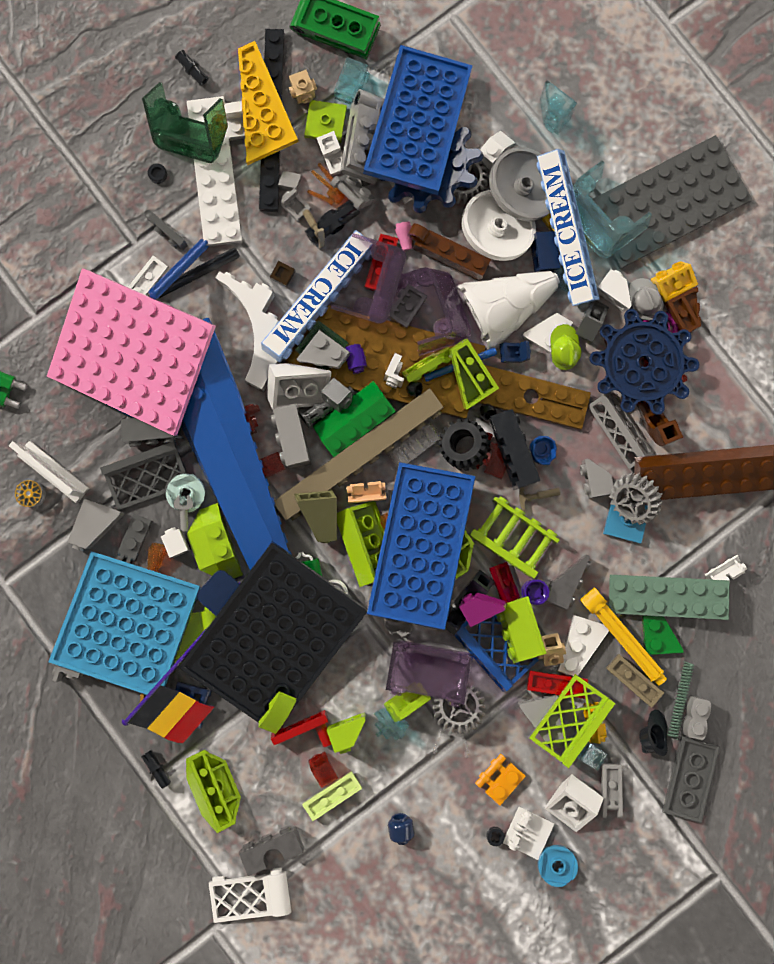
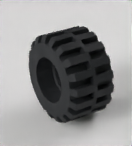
M457 419V423L453 421L449 423L451 426L443 429L445 433H441L440 438L442 441H439L440 452L445 460L458 470L463 468L465 471H469V468L477 469L476 465L478 464L482 466L484 464L482 460H487V453L491 451L489 447L491 442L484 429L473 420L471 422L469 419H465L464 422L461 419ZM467 436L474 437L473 447L468 452L463 454L456 453V446L459 440Z

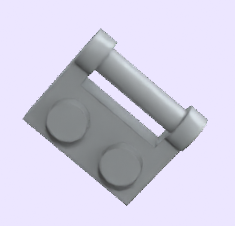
M345 174L340 177L335 176L330 182L334 188H338L354 203L353 206L357 210L372 204L375 200L370 190L363 187L357 178Z

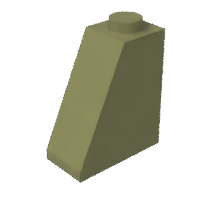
M333 490L294 494V498L317 542L330 543L331 541H337V497Z

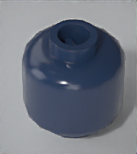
M398 813L393 815L388 821L387 826L391 841L399 845H405L414 837L415 832L411 817L404 813Z

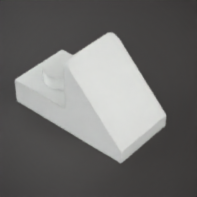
M242 101L225 103L223 113L227 121L229 140L244 139Z

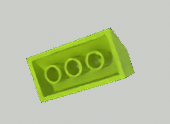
M375 501L353 506L337 513V524L359 587L374 582L385 531Z

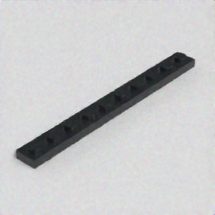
M265 29L264 62L282 101L284 29ZM280 151L261 159L259 211L278 212Z

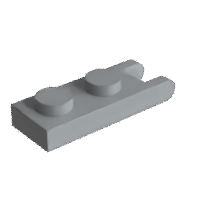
M601 763V796L604 798L601 804L602 818H607V810H617L618 818L623 817L622 764Z

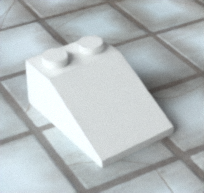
M289 363L270 364L267 399L272 410L296 404L297 407H309L317 403H323L321 390L330 382L331 371Z

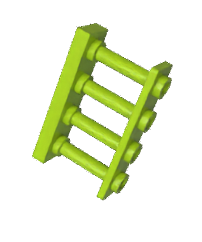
M501 496L499 498L495 497L492 502L497 504L481 529H473L469 536L531 579H535L539 573L535 570L536 563L550 542L558 544L560 540L556 538L557 534L552 530L547 529L546 531L541 528L542 524L536 519L532 518L530 520L525 517L526 513L521 509L510 507L508 505L510 502ZM504 509L513 516L497 540L494 539L492 541L487 538V532ZM520 520L529 527L514 549L508 552L503 548V543ZM537 531L544 536V539L530 560L524 563L519 559V554L533 533Z

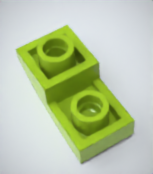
M279 691L269 703V710L259 720V728L276 734L293 709L296 698Z

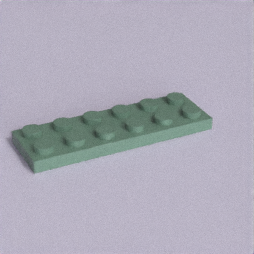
M610 575L609 608L615 614L729 620L730 580Z

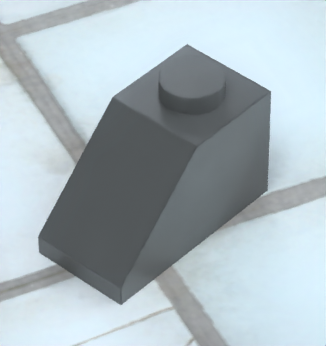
M598 301L590 302L575 334L584 340L593 342L604 322L609 307Z

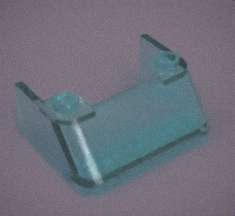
M602 160L580 176L574 183L573 189L586 242L600 257L607 258L646 230L652 214L648 212L634 223L627 216H619L612 221L589 196L595 189V182L602 178L605 164Z

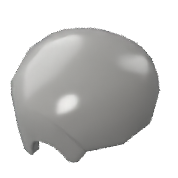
M383 618L384 628L391 635L399 634L401 637H405L413 630V624Z

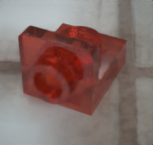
M249 404L244 406L246 411L244 415L246 421L250 424L252 430L250 433L252 435L257 433L255 427H258L255 416L251 417L250 415L261 410L258 405Z
M279 452L261 459L259 458L263 464L262 471L265 478L286 470L281 462Z
M326 752L316 754L308 760L311 772L321 788L339 779Z

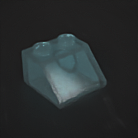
M548 80L545 82L540 96L542 120L545 128L549 132H554L558 135L571 119L577 102Z

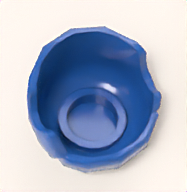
M538 436L530 443L529 449L535 463L550 465V462L556 458L557 446L555 441L549 436Z

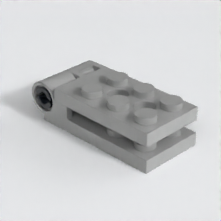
M359 89L351 104L340 172L374 185L379 178L365 175L363 171L384 98Z

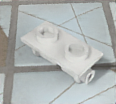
M736 555L718 567L711 569L705 574V577L712 580H730L727 577L730 576L734 580L744 574L747 567L744 563H740L739 556Z

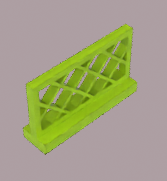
M574 674L529 739L562 762L567 768H570L614 707L615 702ZM576 680L583 684L584 693L573 694L572 685ZM586 687L590 689L592 692H587ZM597 694L602 699L598 705L589 706L587 695ZM585 695L587 707L575 708L573 697ZM571 698L573 709L561 710V700ZM587 710V720L577 722L576 711ZM573 712L575 723L563 724L562 713ZM553 714H560L561 725L549 726V717ZM576 726L577 734L574 737L566 738L564 727ZM562 728L564 739L552 740L550 729ZM548 730L550 741L541 742L536 738V735L539 731ZM564 742L565 750L561 756L554 751L553 743Z

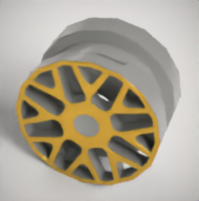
M26 480L17 486L15 498L20 505L35 508L45 501L46 491L42 484Z

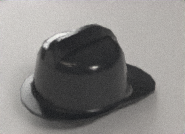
M654 709L651 711L648 725L640 731L639 738L643 753H656L659 756L667 754V723L664 715L659 710Z

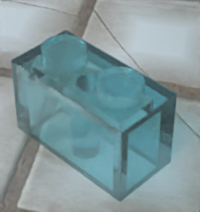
M346 58L334 89V98L350 105L353 103L357 91L362 89L364 83L367 84L369 81L368 64Z

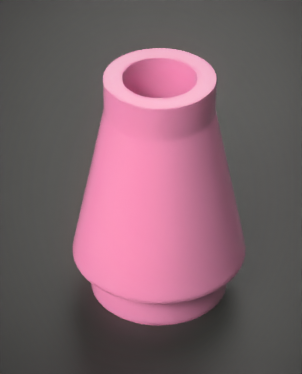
M410 222L396 224L395 232L399 238L402 251L413 249V239L408 236L411 228Z

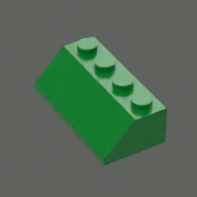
M373 381L352 397V402L348 408L343 409L340 413L337 410L332 411L324 419L316 423L313 428L331 455L335 457L397 411Z

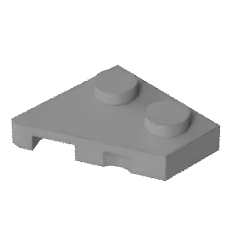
M319 330L299 355L297 361L339 369L349 357L350 352Z

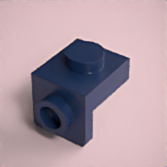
M529 341L521 343L503 342L500 344L501 363H522L530 360L531 349Z

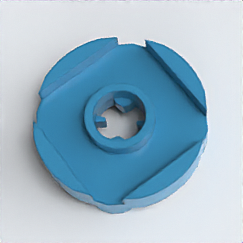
M552 845L543 849L538 859V870L546 883L554 887H563L576 877L578 862L572 851L567 847ZM556 861H560V864L563 863V867L559 868L558 871H555V867H552Z

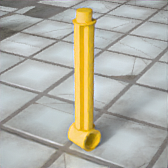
M595 587L580 599L586 608L604 624L651 682L654 681L659 686L667 680L663 674L664 670L660 668L606 604L607 601Z

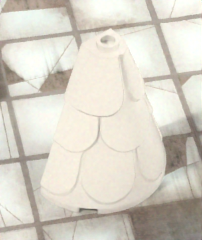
M542 271L522 273L511 277L492 278L491 280L466 282L455 288L463 304L467 303L482 333L480 338L486 350L494 347L497 350L501 343L514 331H517L531 314H535L558 289L560 280L556 273Z

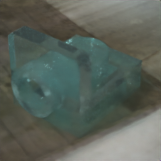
M588 742L577 758L598 771L608 754Z

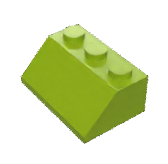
M529 596L506 603V609L496 614V617L502 624V636L508 643V656L513 660V663L547 654Z

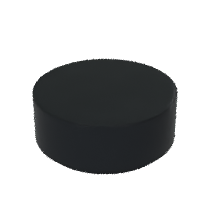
M156 163L149 167L148 177L153 183L161 184L167 179V171L163 165Z

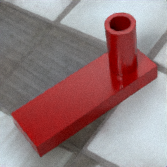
M323 710L278 730L276 734L271 733L273 745H277L315 728L323 747L330 746L331 741L326 725L328 715Z

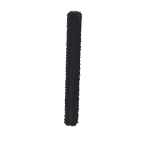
M232 248L183 273L159 298L238 259L240 255L237 249Z

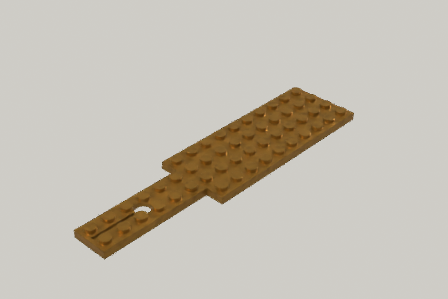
M328 305L326 313L322 317L319 315L315 320V326L310 331L307 330L305 332L302 342L299 345L295 344L291 349L292 353L285 363L331 371L330 381L335 378L346 388L350 386L355 391H361L374 381L387 399L409 404L417 397H412L407 393L406 387L409 384L407 380L404 379L401 388L397 387L396 389L386 385L387 381H384L385 373L394 354L397 353L402 356L401 362H403L398 376L404 378L402 375L404 370L432 353H437L445 347L451 348L462 340L408 326L406 329L396 322ZM320 330L345 349L347 346L360 344L361 348L364 349L367 367L364 368V372L353 374V371H349L346 360L339 369H335L329 366L322 367L311 363H300L297 361V358ZM470 342L477 354L484 352V345ZM452 360L448 363L439 364L437 369L452 364ZM485 365L499 389L478 402L479 404L486 405V403H489L494 408L506 411L513 409L514 413L579 430L582 429L591 392ZM454 371L427 382L423 374L422 378L416 381L422 383V393L429 388L443 406V409L440 410L443 414L467 419L469 409L466 410L463 407ZM527 390H535L537 392L538 401L536 403L529 404L526 402L524 393Z

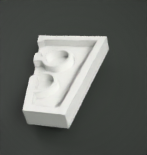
M573 615L565 642L566 654L563 655L564 663L559 664L557 671L572 676L574 674L579 675L609 632L604 624Z

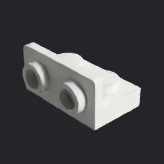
M397 353L394 354L384 376V381H387L386 385L395 389L397 387L401 388L404 378L398 376L403 362H401L402 356Z

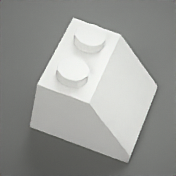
M571 774L561 783L545 806V809L577 832L598 815L604 798Z

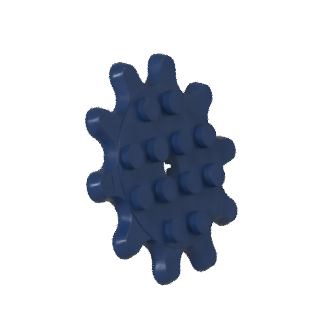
M461 127L454 133L438 195L395 183V186L389 192V201L397 203L405 197H411L414 200L413 210L416 213H423L431 200L441 201L442 205L446 208L453 207L456 203L454 196L456 188L462 186L470 189L477 185L478 180L476 176L469 173L468 168L470 165L482 161L484 157L483 152L478 148H465V143L472 136L470 129Z
M629 309L624 314L625 326L622 329H615L609 324H605L600 328V335L607 341V348L604 351H594L589 357L591 364L601 366L606 371V376L598 383L597 389L602 394H607L613 390L619 391L622 395L620 406L622 411L626 413L632 412L638 402L644 401L648 403L653 414L659 415L665 410L664 397L666 395L673 394L679 399L688 397L689 388L682 382V375L685 372L697 371L700 364L696 358L687 357L683 353V346L691 340V333L686 329L680 330L677 333L669 332L666 327L668 315L664 311L656 312L652 321L643 322L636 310ZM639 358H646L649 362L648 366L641 367Z

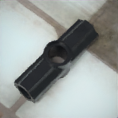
M350 200L335 210L327 211L320 218V221L317 222L318 229H324L325 238L330 234L338 233L347 222L360 214V211L353 206L354 203ZM310 227L305 230V233L311 243L316 245L319 243V240L314 234L315 231Z

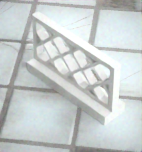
M13 441L10 443L9 447L18 453L17 456L75 503H78L90 489L33 442L28 441L25 446Z

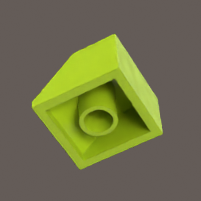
M365 712L328 725L327 733L334 753L340 752V754L351 751L366 721Z

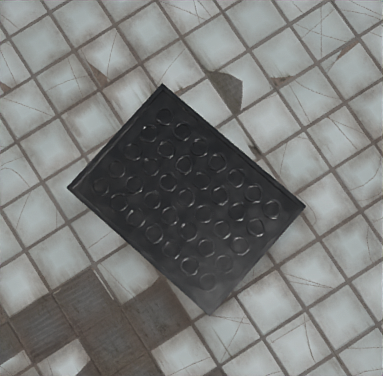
M272 541L178 668L259 723V720L269 710V703L279 691L296 698L293 709L366 615L368 609Z

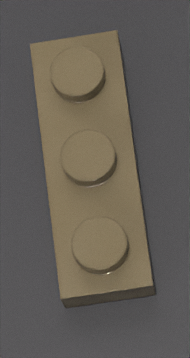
M617 654L606 667L612 675L651 708L664 694L663 691L620 654Z

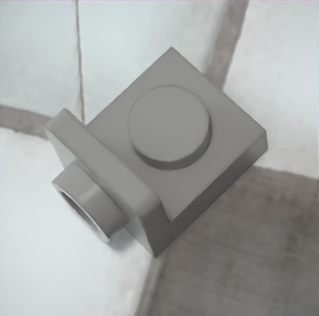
M55 665L52 675H54L52 681H61L64 673L65 677L74 680L84 676V674Z

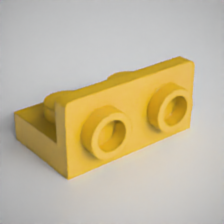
M682 261L674 263L672 268L656 273L655 277L650 279L652 283L656 284L664 302L698 285L691 264Z

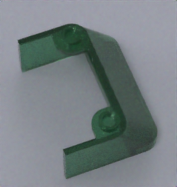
M161 82L142 98L152 141L159 149L206 163H213L218 158L228 128L223 99L219 98L203 114L204 122L181 116L179 106L173 101L166 100L163 83Z

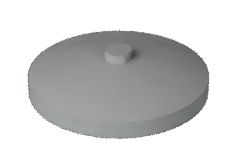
M524 147L509 149L499 156L491 168L489 184L495 201L507 214L523 221H536L550 213L545 203L547 199L546 193L541 186L542 176L537 169V156L542 154Z

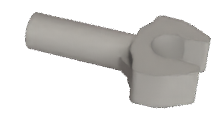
M180 495L174 501V508L180 511L181 531L189 530L188 510L194 506L190 495L187 496L186 505L180 503Z

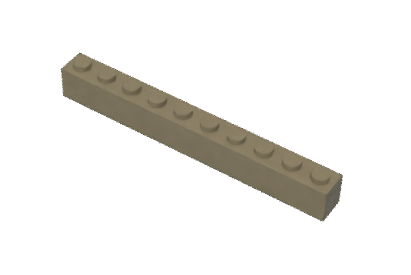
M429 388L274 500L275 506L285 520L291 518L294 521L302 515L294 494L331 491L336 485L341 487L348 482L347 477L351 474L356 476L364 470L362 466L368 462L371 465L380 459L378 456L383 451L388 453L394 449V443L398 440L401 442L405 441L411 436L409 433L412 430H420L427 425L425 421L430 417L434 420L441 415L442 404Z

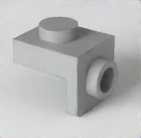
M295 188L287 191L282 196V207L297 222L304 217V210L308 209L311 211V207L298 195Z

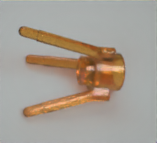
M318 163L321 171L332 181L333 177L321 163ZM312 170L311 173L329 188L327 192L329 197L311 190L307 192L328 202L331 206L334 203L336 205L340 204L345 195Z

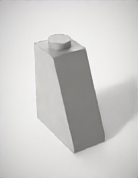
M84 499L68 543L73 544L72 548L80 551L91 549L124 516V512Z
M551 694L517 703L536 729L558 696ZM553 714L549 717V726L561 725L560 714ZM562 728L550 729L552 740L564 739ZM548 730L538 732L544 741H550ZM564 742L553 743V749L564 746Z

